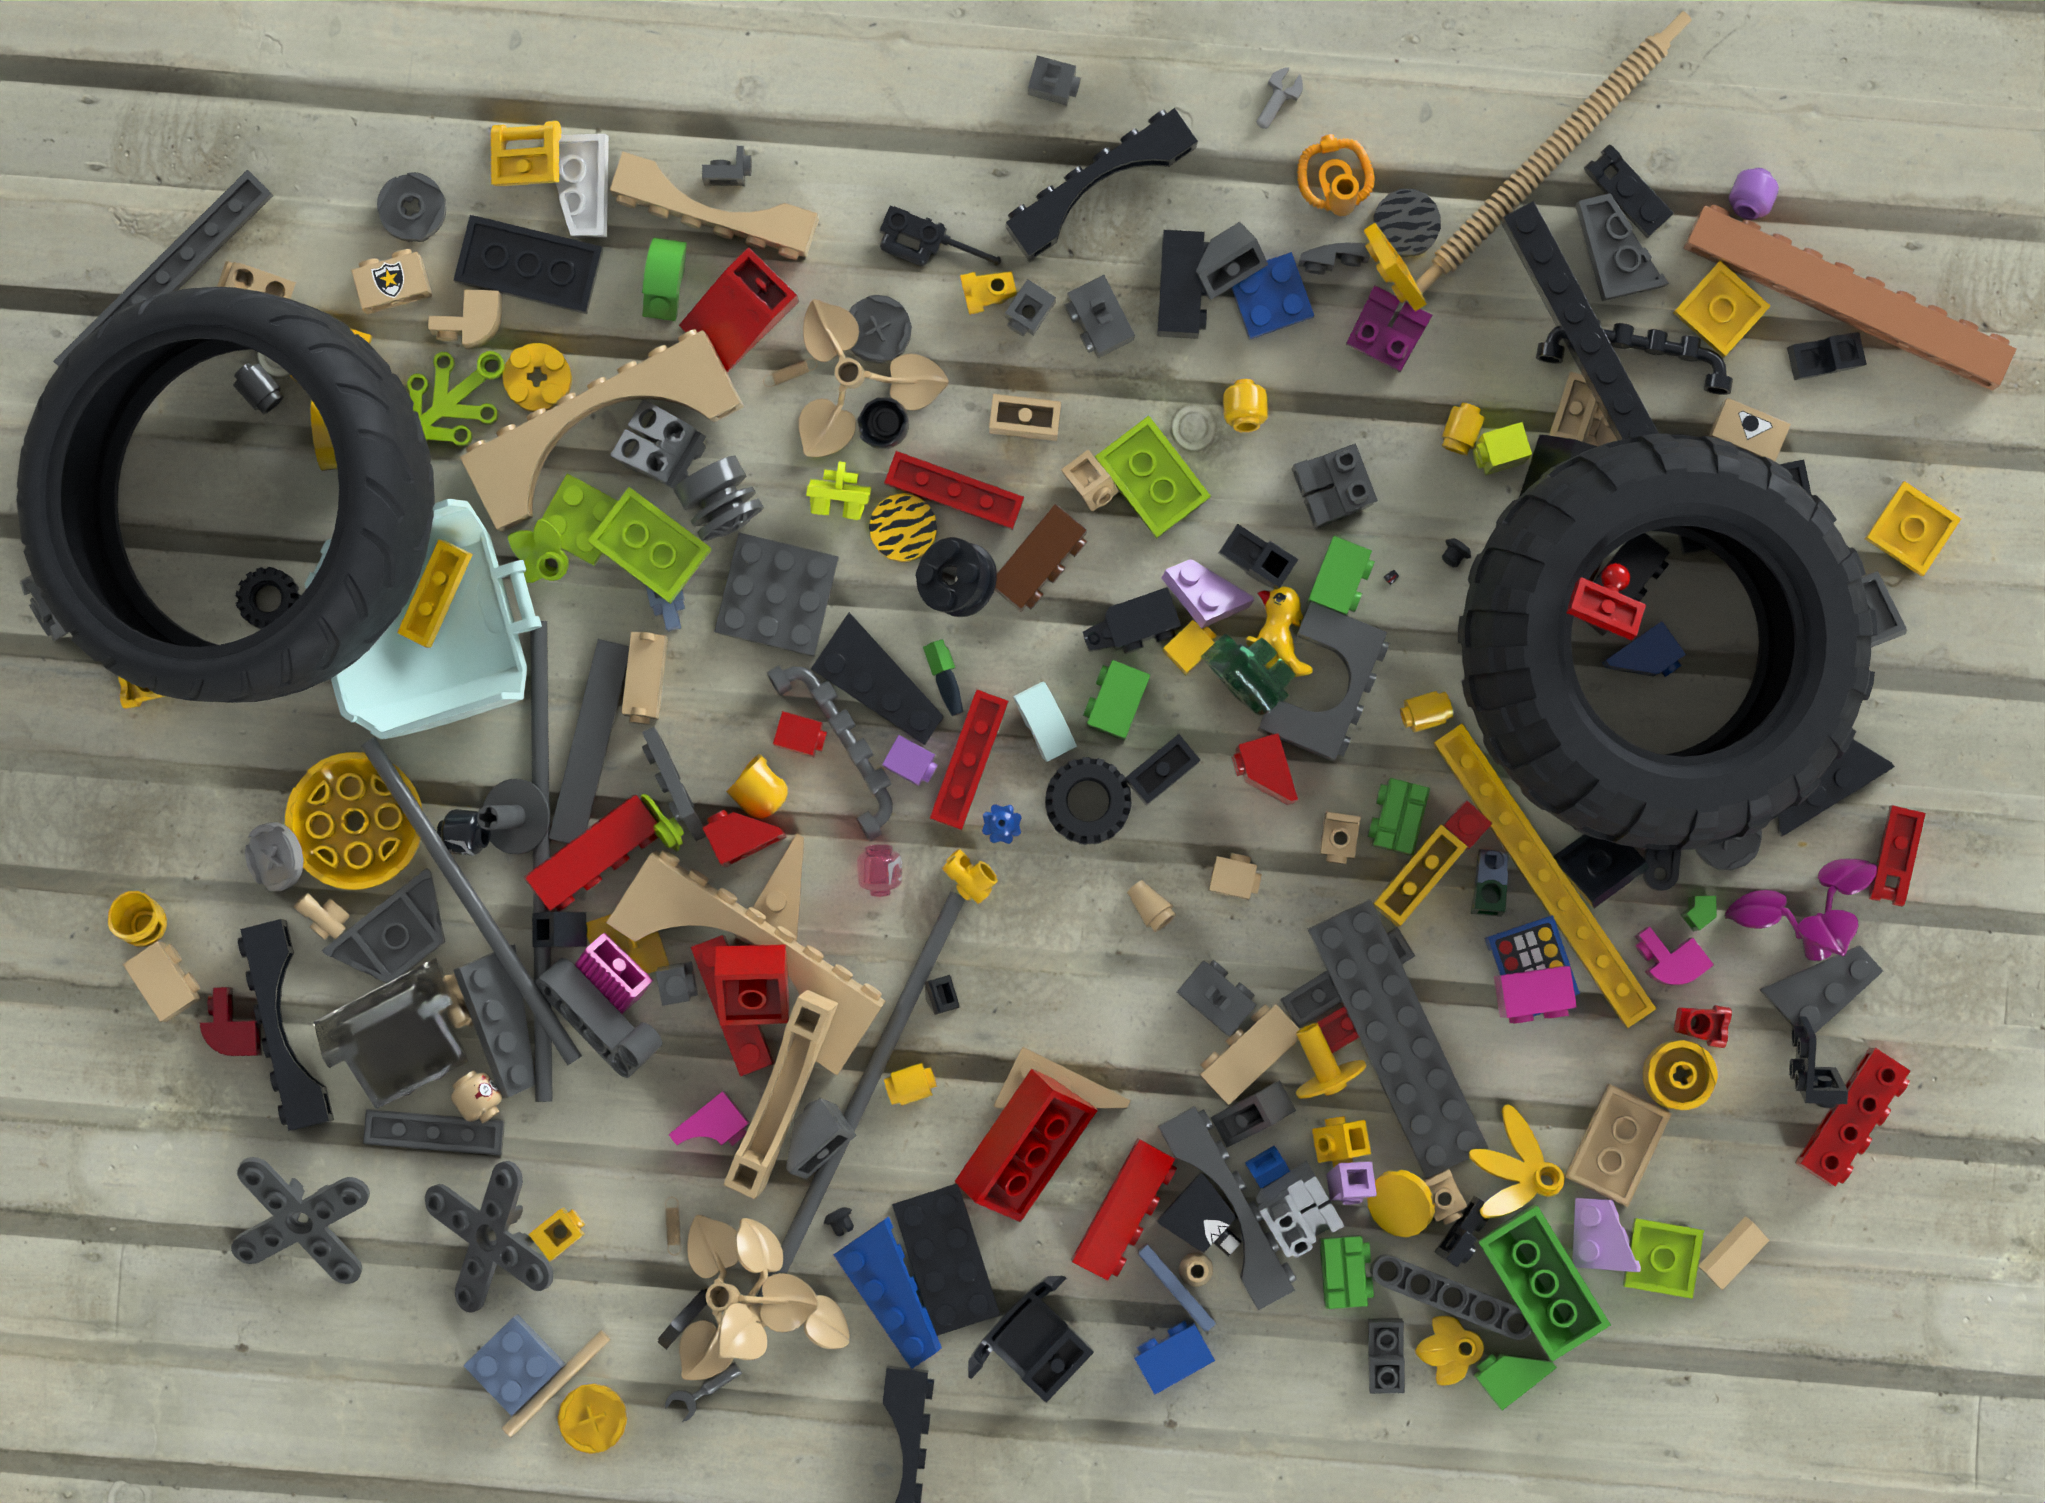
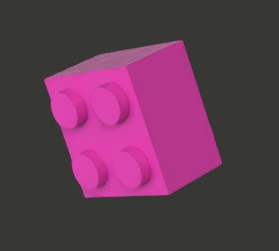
M1570 966L1494 976L1499 1015L1501 1018H1509V1023L1516 1024L1534 1021L1533 1014L1543 1013L1544 1018L1548 1019L1569 1016L1568 1009L1577 1008Z

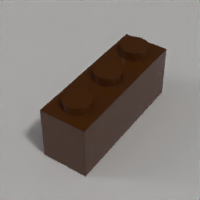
M1055 504L997 573L995 591L1020 612L1026 606L1031 610L1044 595L1040 591L1048 580L1054 583L1063 573L1066 567L1062 563L1069 554L1076 557L1088 541L1084 539V536L1087 534V530Z

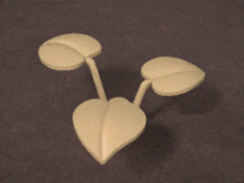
M813 299L804 317V343L812 357L820 362H828L838 355L839 362L835 367V377L841 385L836 406L832 401L821 398L809 402L803 408L799 417V433L804 454L807 457H824L840 451L849 444L856 431V419L852 413L841 409L844 405L847 388L855 389L859 387L865 378L883 383H892L890 386L891 398L900 402L906 410L914 411L925 408L937 398L948 386L949 380L936 363L918 354H903L893 359L890 365L892 377L864 371L863 367L856 360L845 358L843 351L852 349L858 341L859 326L854 316L842 307Z
M696 1215L691 1224L688 1234L687 1254L691 1268L700 1277L708 1279L720 1273L718 1279L714 1280V1284L706 1292V1302L713 1309L712 1314L716 1317L718 1327L710 1321L702 1320L690 1324L683 1332L679 1344V1353L682 1368L681 1376L684 1380L712 1378L726 1370L734 1360V1358H718V1333L722 1318L721 1313L730 1305L740 1302L763 1303L760 1310L762 1321L771 1330L776 1332H790L801 1327L819 1306L817 1296L812 1288L800 1278L790 1274L779 1273L768 1277L762 1285L763 1297L740 1295L739 1290L734 1285L723 1283L727 1275L725 1268L733 1267L739 1261L735 1252V1235L737 1231L724 1222L713 1220L703 1215Z
M742 1218L735 1235V1252L740 1264L746 1270L752 1273L760 1272V1278L747 1294V1296H755L768 1278V1271L777 1272L782 1268L783 1251L777 1237L765 1225L749 1218ZM818 1295V1309L804 1323V1332L814 1344L822 1348L841 1349L850 1342V1334L845 1316L834 1300L827 1296ZM734 1303L725 1309L718 1333V1358L755 1360L765 1353L767 1335L764 1330L766 1325L760 1315L762 1307L760 1303Z

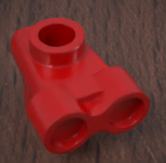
M1714 1005L1712 1009L1679 1007L1676 1012L1674 1031L1706 1040L1708 1046L1725 1048L1728 1042V1026L1731 1022L1732 1010L1730 1007ZM1695 1017L1696 1024L1691 1028V1020Z

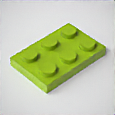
M1149 415L1095 456L1097 461L1111 476L1118 490L1156 539L1211 498V495Z
M628 487L588 539L592 546L670 604L712 550L711 547L630 487Z

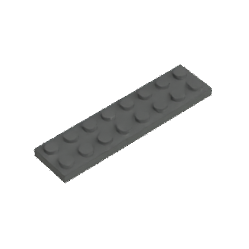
M1371 899L1307 928L1425 1178H1429L1470 1158L1469 1151L1472 1149H1489Z

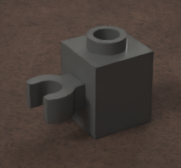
M1037 55L1028 86V95L1067 106L1070 96L1076 98L1081 81L1080 77H1076V66Z

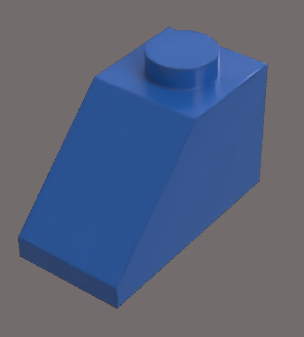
M1661 621L1602 663L1607 669L1652 677L1662 672L1664 677L1682 666L1678 660L1686 654L1663 621Z

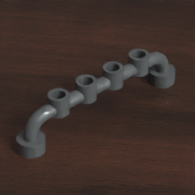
M778 665L766 672L773 687L780 696L792 689L791 681L801 680L806 684L816 704L821 708L832 730L839 737L850 759L860 771L866 785L879 803V810L874 816L867 811L856 818L859 826L870 842L882 835L880 827L889 820L893 809L892 799L886 789L892 783L882 767L874 770L868 759L874 756L865 739L862 738L856 741L850 731L856 725L848 711L844 709L839 712L832 702L838 696L830 682L826 680L821 683L811 670L804 667L793 666L782 670Z

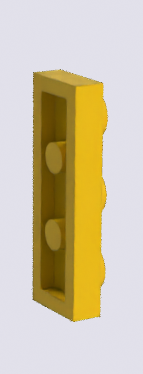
M438 539L398 629V634L426 648L432 647L473 554L445 540Z

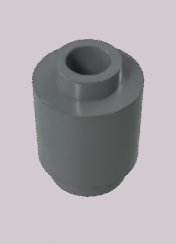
M247 363L234 375L237 379L233 384L235 389L254 410H260L263 415L274 409L284 398L279 392L281 390L280 386L259 363L253 366Z

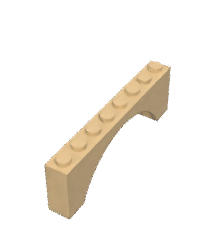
M696 329L688 331L678 337L679 343L669 348L663 345L653 349L647 354L649 358L639 364L636 361L629 362L617 369L619 374L608 380L605 377L598 378L587 385V391L577 396L575 392L567 394L557 400L558 406L548 411L545 408L534 411L526 417L528 421L516 427L515 424L508 425L496 432L497 438L487 443L485 440H480L466 448L468 453L460 456L496 530L505 532L533 517L534 493L544 462L558 441L573 426L596 411L632 400H663L691 408L712 422H716L743 408L744 405L708 335L703 330L698 333Z
M655 850L652 852L606 923L634 942L659 930L691 925L707 926L729 931L756 945L786 944L788 976L795 985L799 995L809 990L839 1003L816 1059V1062L838 1075L886 1001L880 998L882 993L870 984L864 983L862 986L853 980V974L843 966L836 964L833 967L824 961V955L810 945L803 947L794 941L795 936L781 926L774 928L765 922L766 916L752 907H749L747 910L736 903L738 899L734 894L723 888H720L718 891L707 883L709 879L699 871L691 869L689 872L679 865L680 860L666 850H662V852Z

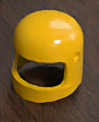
M761 754L755 756L747 764L736 782L726 791L749 816L755 819H764L774 814L783 805L788 795V787L785 781L770 770L766 764L767 760Z
M128 891L119 895L112 902L108 911V927L117 938L136 947H147L163 937L167 927V917L164 909L150 896L140 891Z

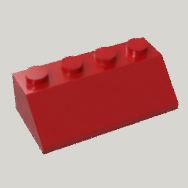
M1031 1069L954 1182L976 1204L1021 1222L1098 1110L1055 1079Z
M1137 1138L1071 1260L1074 1264L1107 1281L1111 1274L1118 1277L1127 1261L1122 1254L1128 1244L1133 1247L1135 1246L1144 1228L1138 1225L1145 1214L1149 1216L1153 1214L1161 1199L1156 1196L1160 1185L1163 1183L1168 1186L1177 1170V1167L1172 1165L1175 1158Z

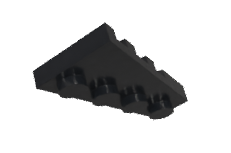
M850 612L811 667V670L923 745H926L944 718L940 711Z

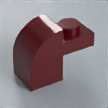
M213 988V995H209L207 1001L208 1014L213 1016V1022L200 1023V1030L206 1043L216 1052L227 1056H262L261 1025H258L257 1021L233 1022V988Z

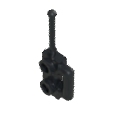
M889 206L880 228V233L884 234L880 248L884 252L919 266L926 265L931 254L937 255L941 244L953 246L995 263V266L1001 263L999 256L995 257L951 239V236L946 235L947 228L944 227V224L940 222L935 224L928 217L925 219L920 218L896 206ZM899 234L920 241L919 249L916 250L896 242Z

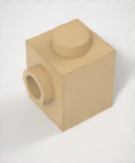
M1231 853L1230 859L1217 856L1208 891L1249 900L1251 893L1258 894L1262 874L1256 873L1257 865L1250 864L1251 857Z

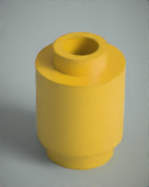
M1464 402L1461 403L1460 407L1453 406L1441 436L1444 439L1442 447L1451 452L1467 456L1469 450L1474 449L1485 419L1479 414L1481 409Z
M1433 691L1404 700V707L1400 708V715L1405 728L1411 727L1415 733L1445 724L1447 719L1453 718V709L1446 692L1438 693Z
M923 1063L892 1072L891 1077L884 1079L892 1105L900 1103L902 1106L933 1096L932 1088L937 1087L931 1067L925 1069Z

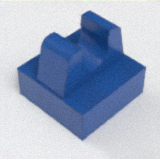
M1275 1145L1245 1162L1260 1189L1290 1172Z

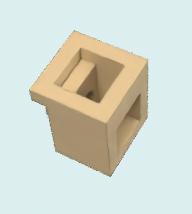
M1332 812L1324 814L1319 854L1327 855L1326 862L1347 864V858H1355L1360 816ZM1337 832H1342L1346 835L1347 840L1345 844L1338 845L1335 843L1334 835Z
M1446 1169L1423 1180L1432 1193V1205L1435 1203L1433 1220L1435 1222L1443 1220L1445 1225L1463 1217L1461 1210L1467 1207L1450 1169ZM1442 1192H1447L1451 1199L1449 1204L1443 1206L1438 1202V1196Z

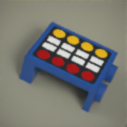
M1553 915L1484 938L1488 951H1492L1500 975L1570 966ZM1571 969L1574 994L1578 995L1580 992Z

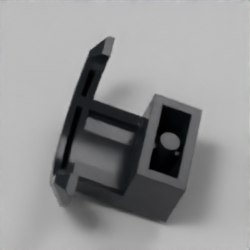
M1065 1276L1045 1277L1005 1313L971 1354L968 1360V1377L970 1379L978 1373L990 1353L994 1351L1020 1376L1025 1384L1047 1403L1094 1353L1091 1346L1041 1300L1050 1292L1055 1291L1067 1279Z

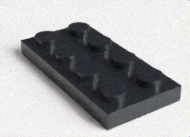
M470 215L453 280L455 283L484 290L499 291L501 294L587 314L603 247Z
M955 1183L892 1204L924 1306L927 1309L937 1336L1000 1316L960 1187Z

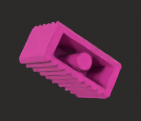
M605 932L584 950L574 964L621 1014L636 1003L654 981Z

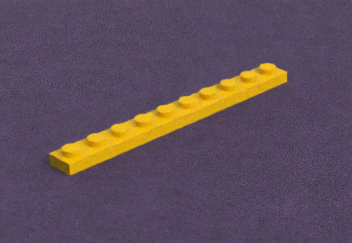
M1463 723L1433 743L1478 811L1493 823L1490 826L1491 830L1506 852H1508V855L1548 914L1554 916L1558 929L1624 1026L1629 1028L1656 1010L1650 998L1569 879L1558 866V863Z

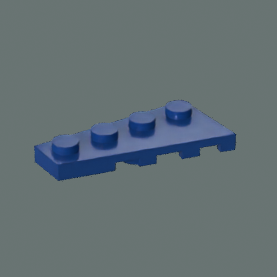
M887 1217L833 1255L907 1364L913 1369L937 1353L942 1347L927 1309L919 1301L916 1293L918 1287L914 1277L909 1276L903 1258H905L901 1245L895 1241L891 1231L893 1225L890 1218Z

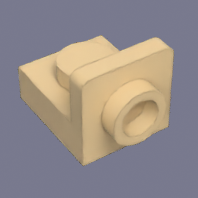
M1089 450L1061 469L1066 479L1080 494L1091 511H1095L1097 508L1108 504L1113 496L1118 493V489L1111 476Z

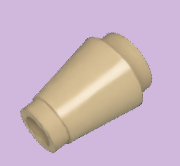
M1143 880L1137 882L1128 890L1127 894L1131 897L1147 928L1151 927L1157 932L1169 924L1176 916L1172 910L1173 905L1149 885H1146Z
M1189 1253L1180 1262V1277L1189 1286H1203L1209 1282L1213 1275V1264L1203 1253ZM1197 1264L1203 1267L1202 1276L1193 1277L1191 1275V1268Z

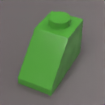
M1490 1354L1476 1365L1479 1371L1474 1374V1377L1498 1408L1503 1411L1557 1367L1547 1359L1499 1354L1495 1357L1493 1354Z

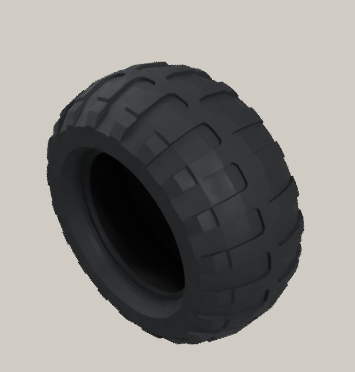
M1668 433L1649 434L1609 442L1557 464L1542 474L1538 481L1531 485L1517 500L1512 501L1496 521V528L1490 535L1484 549L1480 554H1477L1468 576L1470 586L1466 596L1463 616H1459L1458 643L1462 646V663L1465 675L1461 682L1467 706L1471 707L1475 714L1478 726L1484 735L1483 743L1489 755L1497 765H1501L1511 779L1520 787L1521 793L1531 803L1541 810L1551 813L1562 822L1572 826L1573 829L1597 839L1625 846L1654 850H1693L1736 837L1742 838L1765 828L1771 820L1778 817L1788 808L1798 806L1817 789L1821 783L1820 778L1825 774L1831 763L1835 759H1841L1856 733V730L1852 727L1858 716L1863 700L1869 699L1873 688L1875 672L1870 671L1869 667L1871 660V636H1877V618L1875 609H1868L1866 592L1861 577L1866 575L1857 551L1854 547L1849 548L1846 545L1841 533L1834 525L1837 519L1828 506L1817 495H1811L1806 492L1798 482L1792 479L1793 476L1787 469L1765 456H1756L1744 449L1735 447L1729 441L1708 436L1694 437L1681 434L1669 435ZM1648 531L1666 532L1691 539L1721 558L1736 574L1750 598L1755 612L1759 639L1755 674L1746 697L1734 715L1706 740L1687 749L1664 755L1642 749L1623 739L1610 729L1590 706L1578 682L1572 659L1571 635L1574 616L1566 613L1576 581L1580 577L1589 580L1600 563L1616 548Z

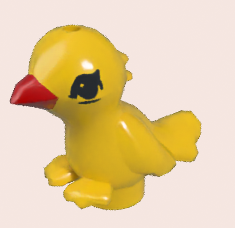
M1282 586L1277 590L1258 592L1257 594L1265 606L1267 618L1257 639L1251 636H1247L1245 639L1246 645L1254 650L1251 658L1261 667L1272 673L1280 665L1286 667L1295 677L1310 675L1313 673V667L1299 661L1295 655L1294 640L1289 629L1292 623L1300 627L1299 620L1304 618L1301 611L1300 597L1294 589Z

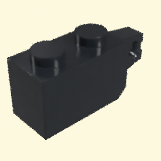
M1166 587L1110 606L1105 614L1104 621L1083 631V637L1089 652L1114 648L1115 651L1123 649L1124 654L1144 648L1142 642L1155 638L1157 643L1174 638L1176 636L1175 631L1181 628V624L1169 589Z

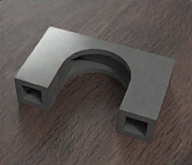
M1311 601L1296 636L1331 650L1340 657L1348 671L1349 685L1347 693L1341 703L1332 709L1322 712L1307 711L1272 696L1257 731L1267 735L1279 733L1281 741L1330 761H1334L1337 755L1344 757L1351 740L1350 737L1345 736L1350 723L1357 725L1364 706L1358 704L1363 691L1370 693L1377 674L1371 671L1376 660L1382 662L1390 643L1384 641L1387 632Z

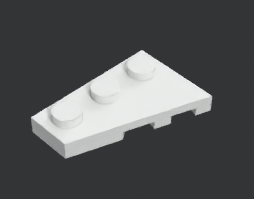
M606 134L561 135L559 140V182L556 183L570 236L573 238L607 237L609 136ZM540 139L544 147V139Z

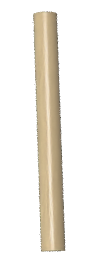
M600 1330L502 1427L503 1431L512 1438L611 1340L609 1336Z

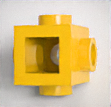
M1345 1116L1324 1119L1326 1126L1312 1129L1318 1163L1332 1161V1165L1335 1167L1339 1163H1353L1354 1157L1371 1154L1365 1120L1346 1122Z

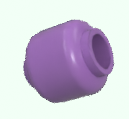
M1754 168L1743 170L1737 175L1729 195V202L1738 216L1746 220H1756L1770 213L1778 195L1779 186L1771 173L1766 169Z

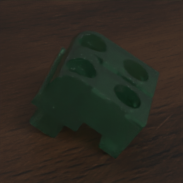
M1225 633L1200 656L1233 696L1256 715H1264L1274 709L1279 701L1283 702L1289 696L1284 687L1296 675L1281 659L1269 670L1265 667L1277 652L1262 637L1247 649L1241 643L1237 645Z

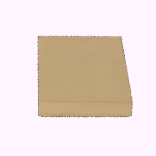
M1607 1084L1564 1177L1628 1207L1672 1113L1618 1087Z

